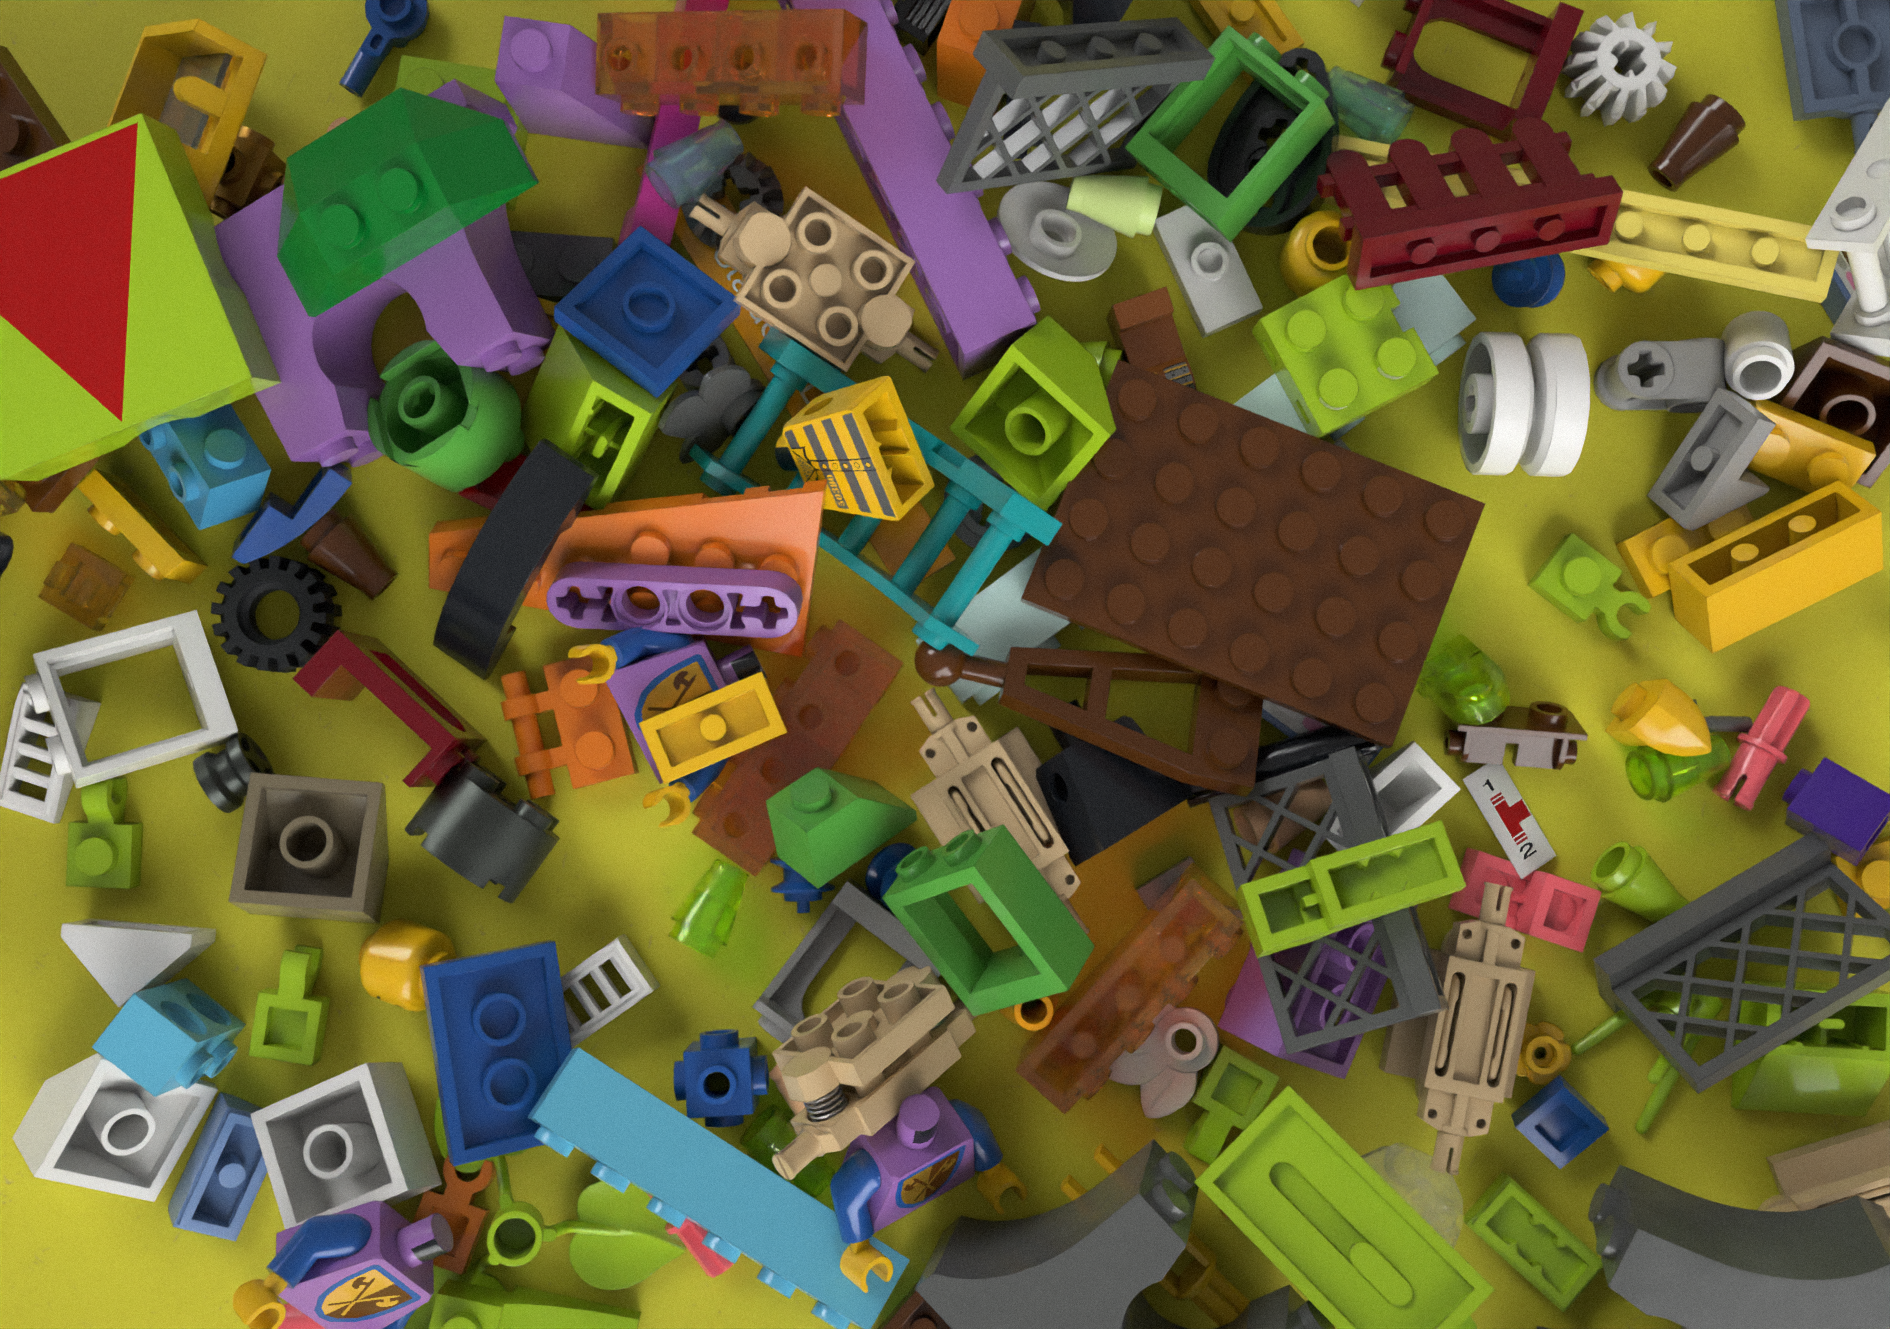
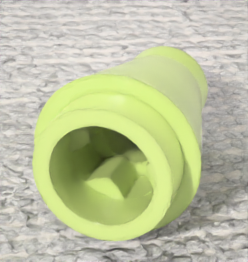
M1091 174L1076 176L1072 178L1066 209L1085 215L1132 239L1135 233L1150 236L1157 217L1163 186L1148 183L1149 176Z

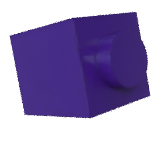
M1826 757L1823 758L1813 773L1802 768L1782 797V800L1789 804L1785 822L1787 826L1804 836L1813 832L1830 847L1832 853L1854 866L1859 864L1890 821V794Z

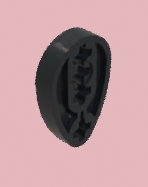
M1294 48L1284 52L1281 55L1282 59L1277 64L1292 76H1295L1300 69L1308 70L1309 74L1328 91L1329 96L1324 102L1335 123L1270 197L1272 202H1274L1271 208L1261 207L1257 215L1253 216L1242 229L1251 234L1272 236L1287 233L1302 218L1318 211L1326 199H1321L1316 186L1318 175L1325 174L1328 156L1338 151V103L1329 71L1324 61L1316 52L1307 48ZM1256 80L1251 83L1236 102L1219 132L1209 157L1207 181L1226 198L1270 149L1266 143L1268 137L1278 138L1281 135L1282 129H1287L1299 116Z

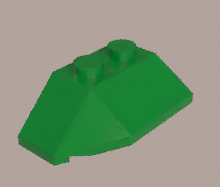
M400 87L287 157L277 258L308 316L317 317L535 186L539 181L507 121Z

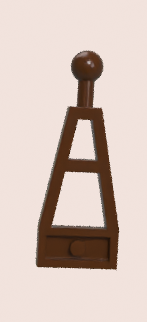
M922 641L916 650L914 658L916 671L930 685L944 687L955 683L959 679H965L1001 688L998 700L999 705L1182 783L1247 797L1254 788L1263 699L1146 653L1011 647L1005 662L978 655H973L972 657L952 644H948L939 651L925 641ZM1026 675L1087 678L1083 708L1081 709L1024 685ZM1111 680L1195 684L1187 753L1105 719Z

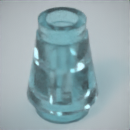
M1336 65L1329 72L1338 103V118L1360 139L1391 145L1405 129L1414 112L1415 105L1404 99L1405 91L1349 70L1346 71Z
M720 119L713 125L706 126L654 150V159L645 165V172L656 192L670 207L678 209L684 203L693 206L702 194L734 162L735 158L744 152V147L732 126L725 120Z

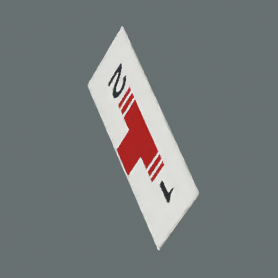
M1486 764L1462 779L1521 879L1557 856L1503 764Z

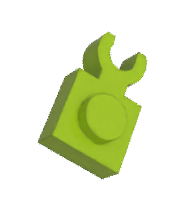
M1574 533L1565 535L1527 584L1576 623L1586 621L1593 612L1596 615L1597 624L1602 633L1616 641L1627 640L1632 634L1618 622L1617 612L1622 605L1628 607L1637 615L1647 614L1652 608L1648 600L1641 594L1632 591L1620 592L1614 588L1613 584L1623 571Z

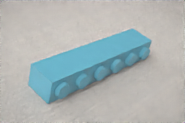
M579 1047L573 1048L528 1115L529 1119L540 1125L533 1136L537 1140L568 1158L574 1147L597 1161L590 1171L591 1174L623 1194L629 1184L632 1183L652 1196L646 1206L649 1211L680 1229L686 1218L707 1231L706 1236L701 1242L703 1245L734 1264L741 1253L762 1266L756 1277L758 1280L789 1299L795 1289H799L817 1301L811 1313L836 1329H847L850 1323L862 1329H871L910 1261L874 1236H871L869 1238L870 1244L892 1262L893 1275L890 1281L884 1282L870 1269L866 1276L868 1292L865 1293L849 1280L840 1269V1259L850 1244L844 1243L841 1239L835 1211Z

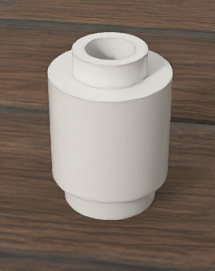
M1751 311L1739 315L1726 326L1721 340L1724 341V372L1729 386L1743 397L1752 400L1768 399L1781 392L1790 381L1794 372L1790 336L1785 322L1770 312Z

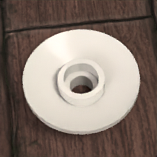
M1044 181L1019 184L1011 188L1000 202L997 218L1006 232L1013 254L1023 263L1051 278L1071 282L1094 279L1102 275L1109 268L1117 251L1115 232L1113 229L1085 215L1067 210L1066 203L1070 188Z

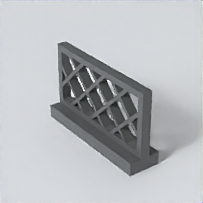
M1177 17L983 31L973 56L986 69V72L936 182L946 194L1134 169L1137 162L1125 149V146L1180 82L1204 80L1216 58ZM1153 85L1152 88L1135 100L1134 96L1147 86ZM1102 90H1109L1089 106L1088 101ZM1003 94H1007L1013 99L993 115ZM1053 95H1061L1041 111L1039 106ZM1124 105L1125 109L1100 129L1098 128L1101 122ZM1078 110L1079 114L1056 133L1051 134L1050 131ZM1030 115V121L1005 141L1002 140L1001 136ZM1127 133L1120 148L1107 149ZM1088 134L1089 137L1068 154L1061 155ZM1041 139L1042 144L1021 160L1013 161ZM991 144L993 145L994 149L991 152H989L976 164L969 167L972 160L976 156H978Z
M1353 746L1329 754V759L1255 783L1253 790L1247 797L1225 793L1208 799L1236 891L1240 885L1252 881L1263 858L1286 870L1298 868L1267 852L1284 817L1316 832L1299 867L1305 866L1309 860L1316 858L1326 838L1346 848H1351L1391 836L1365 755ZM1325 778L1332 803L1320 826L1288 810L1301 785ZM1285 791L1278 805L1264 798ZM1256 801L1275 812L1256 846L1236 836L1228 809ZM1336 817H1338L1344 838L1330 832ZM1240 846L1253 852L1247 866L1245 865ZM1415 905L1372 919L1374 931L1362 954L1327 935L1313 942L1298 973L1276 962L1274 954L1257 958L1287 1054L1297 1053L1417 1017L1449 1010ZM1324 944L1358 961L1341 996L1307 978ZM1378 944H1380L1387 967L1371 959ZM1367 966L1391 979L1400 1007L1372 1014L1350 1002ZM1280 973L1293 980L1287 995ZM1304 986L1334 1002L1336 1005L1323 1030L1299 1036L1291 1008ZM1345 1009L1361 1017V1019L1337 1025Z
M1811 832L1594 958L1599 994L1615 1013L1622 1010L1699 1094L1889 982L1890 955L1883 959L1855 957L1851 956L1854 935L1885 938L1890 943V914L1831 862L1830 847ZM1829 888L1848 904L1846 916L1805 912L1806 901ZM1856 912H1857L1862 918H1855V917H1856ZM1765 925L1793 928L1791 948L1784 949L1750 945L1752 933ZM1803 929L1844 934L1842 955L1801 951ZM1711 957L1738 960L1734 982L1695 977L1697 965ZM1748 962L1788 966L1785 988L1746 984L1745 977ZM1798 967L1840 972L1839 984L1825 993L1795 990ZM1849 973L1856 974L1849 978ZM1656 989L1682 992L1678 1015L1648 1011L1640 1003L1639 999ZM1692 994L1732 999L1729 1021L1689 1017ZM1742 1000L1783 1005L1782 1017L1767 1027L1739 1023ZM1793 1007H1800L1792 1012ZM1667 1031H1675L1674 1038ZM1686 1033L1726 1038L1724 1052L1705 1064L1698 1066L1683 1049ZM1736 1040H1741V1041H1742V1042H1740L1739 1044L1736 1045Z

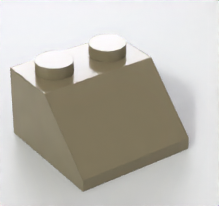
M251 772L229 902L249 914L379 924L389 863L385 785L379 782Z

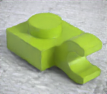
M113 777L81 788V803L88 821L78 820L68 823L66 886L131 889L140 886L143 823L124 822L128 790L126 778Z
M298 944L295 945L294 951L284 950L280 965L279 988L267 987L258 992L248 1056L313 1066L321 1060L330 997L312 995V990L320 973L323 948Z
M1219 1043L1215 1058L1204 1069L1197 1083L1196 1091L1190 1101L1205 1110L1189 1129L1181 1147L1188 1150V1153L1211 1165L1220 1153L1232 1125L1244 1131L1261 1114L1280 1077Z

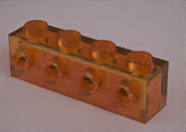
M845 9L597 13L595 94L620 103L621 113L635 116H658L660 105H679V113L692 116L719 115V105H739V113L752 116H778L779 105H801V113L806 115L840 116L841 105H865L868 23Z
M841 619L838 620L832 630L824 624L817 630L802 653V656L810 662L796 682L786 677L773 693V698L788 733L731 756L729 761L736 765L737 768L723 788L713 782L692 812L693 815L701 819L692 833L755 877L763 872L770 858L776 853L766 800L816 767L833 770L904 667L902 661Z
M1192 862L1053 1013L1050 1023L1046 1027L1037 1030L1024 1044L1015 1071L1063 1114H1066L1081 1097L1086 1100L1091 1099L1109 1079L1112 1073L1109 1067L1125 1050L1129 1054L1135 1052L1154 1030L1155 1024L1152 1022L1153 1019L1168 1003L1172 1007L1179 1005L1196 986L1199 980L1196 973L1212 956L1217 960L1221 959L1243 934V930L1240 928L1243 924V916L1237 900Z

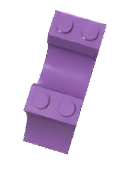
M455 78L427 95L501 118L508 122L514 135L518 128L506 104ZM284 184L214 226L222 258L231 276L247 298L281 380V383L259 391L255 395L260 401L291 461L320 462L322 467H329L340 462H349L351 467L354 468L368 464L384 455L375 448L368 434L367 407L370 396L379 400L385 383L379 377L373 361L372 334L376 321L384 308L396 297L406 292L412 296L419 306L425 321L426 331L457 365L483 368L486 372L509 371L512 376L519 375L543 362L546 358L543 351L549 348L555 335V330L531 287L517 255L509 228L506 203L317 317L308 316L277 258Z

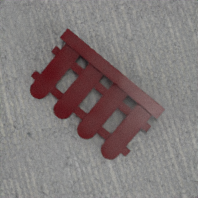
M1524 117L1515 121L1509 141L1493 144L1489 136L1481 130L1475 128L1459 129L1451 135L1448 152L1431 155L1427 147L1420 141L1400 139L1390 145L1387 163L1368 166L1365 158L1358 152L1338 150L1328 156L1325 174L1318 175L1316 186L1321 199L1334 197L1344 217L1339 220L1338 233L1343 242L1351 241L1346 273L1355 291L1607 245L1623 196V190L1613 175L1598 178L1593 173L1581 175L1568 155L1572 145V140L1566 131L1554 133L1546 121L1535 117ZM1519 163L1531 184L1518 186L1506 165ZM1458 174L1469 195L1455 198L1444 177ZM1396 185L1406 207L1391 209L1381 188Z

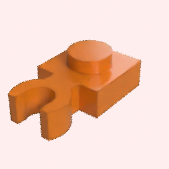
M448 1155L443 1165V1176L447 1183L444 1193L433 1189L424 1192L412 1224L435 1213L441 1214L446 1219L453 1234V1248L451 1251L434 1258L433 1265L462 1275L467 1272L490 1212L489 1209L475 1205L473 1202L476 1194L485 1190L492 1183L496 1175V1169L493 1161L485 1160L479 1176L472 1181H468L461 1176L460 1171L455 1169L456 1166L449 1162Z

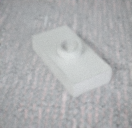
M1188 206L1181 207L1155 220L1153 233L1202 338L1260 313L1263 306L1233 242L1230 243Z

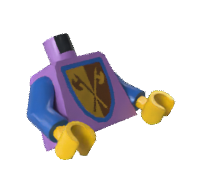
M643 626L629 628L602 640L600 644L574 646L569 650L568 657L580 658L586 655L591 657L593 662L592 671L586 677L578 678L576 682L579 684L606 682L656 778L661 784L663 780L639 723L761 671L765 678H767L751 644L716 660L704 635L693 637L691 634L663 633L642 629ZM730 757L671 781L669 786L647 793L643 798L644 809L655 806L664 798L670 806V813L667 819L659 824V827L666 828L682 823L689 816L690 802L696 800L718 778Z
M937 1086L929 1087L920 1094L908 1096L903 1100L899 1113L873 1136L860 1134L850 1143L841 1167L833 1175L830 1188L841 1239L844 1243L850 1244L842 1254L840 1269L849 1280L865 1293L868 1292L866 1276L870 1269L884 1282L890 1281L893 1275L892 1262L870 1244L869 1238L877 1231L974 1177L975 1171H982L977 1180V1190L997 1213L1004 1214L999 1199L1001 1194L1009 1187L1022 1201L1026 1199L1028 1194L1027 1187L1006 1164L1000 1162L1003 1158L1002 1151L985 1116L978 1108L959 1099L948 1101L940 1088Z
M371 1201L331 1215L314 1216L301 1225L285 1229L276 1234V1256L266 1267L270 1274L264 1281L262 1279H254L239 1286L233 1296V1309L241 1321L248 1325L250 1329H277L282 1324L286 1315V1309L277 1297L279 1296L325 1329H404L417 1308L428 1302L434 1293L433 1259L452 1250L453 1234L446 1219L439 1213L432 1214L412 1224L384 1201Z

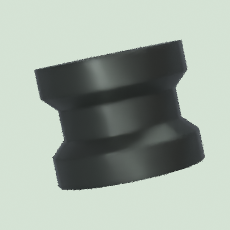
M241 732L227 741L224 750L217 754L206 752L193 761V769L201 788L212 803L224 813H231L242 806L244 797L247 796L251 772L274 774L273 768L261 748L251 737Z

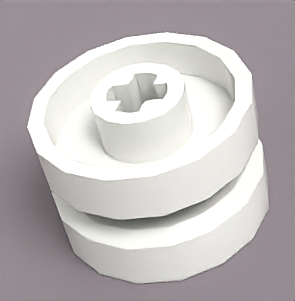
M1480 332L1473 338L1466 353L1458 400L1460 452L1465 468L1472 475H1506L1514 470L1518 462L1529 476L1563 477L1572 472L1580 458L1585 441L1590 410V374L1587 354L1580 338L1566 333H1539L1529 341L1527 346H1525L1522 338L1514 332Z

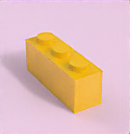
M1837 480L1668 563L1675 620L1713 654L1883 570L1882 512L1843 482Z

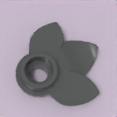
M738 365L716 367L704 375L700 391L685 392L668 405L659 419L658 427L668 436L685 438L680 450L679 460L682 464L693 462L695 460L688 453L695 443L708 452L713 453L721 447L730 434L733 437L735 436L766 387L760 380L750 378V374L744 367Z

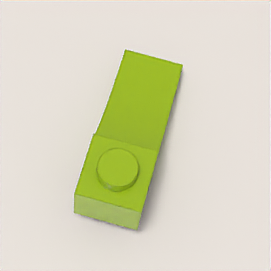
M1441 820L1309 860L1305 866L1242 884L1235 893L1256 957L1260 958L1319 940L1329 934L1383 915L1461 891L1466 887Z
M448 1279L436 1294L429 1329H638L642 1312L516 1285L512 1292Z

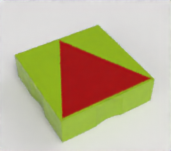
M140 113L0 171V480L40 481L124 447L132 439L157 425L173 420L195 418L281 383L247 298L231 276L222 258L214 229V219L176 129Z

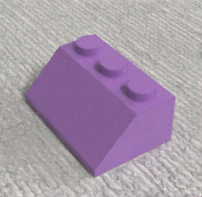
M1293 848L1287 862L1299 867L1305 852ZM1282 868L1279 873H1282V872H1285V871H1288V870ZM1372 920L1329 934V937L1362 954L1374 931ZM1250 941L1249 953L1236 983L1231 987L1226 996L1225 1009L1217 1027L1276 1057L1345 1079L1364 1033L1297 1053L1287 1054L1259 962ZM1314 941L1273 953L1276 962L1298 973ZM1324 944L1307 978L1341 996L1358 961ZM1378 944L1371 959L1387 967L1380 944ZM1367 966L1350 1002L1373 1013L1388 977ZM1280 973L1287 995L1293 980ZM1304 986L1291 1008L1299 1036L1323 1030L1336 1005L1334 1002ZM1345 1009L1337 1025L1361 1019V1017Z

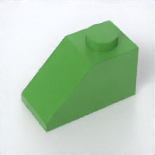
M820 767L814 768L766 800L777 856L818 889L917 821L916 811L877 782Z

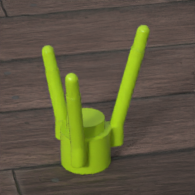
M1656 989L1640 998L1639 1001L1647 1010L1655 1006L1658 1009V1013L1678 1015L1682 992ZM1692 994L1689 1017L1713 1020L1722 1010L1723 1004L1717 997ZM1620 1010L1571 1046V1052L1576 1056L1583 1054L1632 1020ZM1667 1031L1674 1038L1675 1031ZM1686 1033L1683 1049L1689 1056H1691L1696 1045L1704 1035ZM1662 1054L1659 1055L1647 1076L1650 1083L1657 1085L1635 1125L1636 1131L1640 1134H1645L1649 1130L1680 1076V1073Z

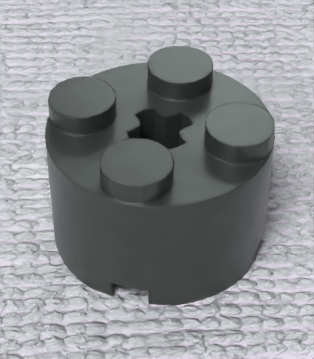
M467 760L461 769H457L454 766L450 769L443 783L433 789L407 824L405 831L410 836H419L426 832L428 835L421 843L424 849L482 889L488 881L495 885L498 883L502 884L505 888L498 898L508 903H513L560 838L553 832L559 820L529 799L525 801L521 798L517 804L513 803L501 794L507 785L505 781L479 763L475 762L473 764Z

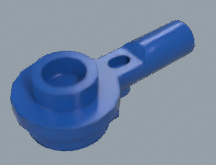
M366 0L365 14L371 30L341 78L339 85L353 95L362 98L393 46L398 48L406 47L409 41L417 38L424 31L429 18V4L427 0Z

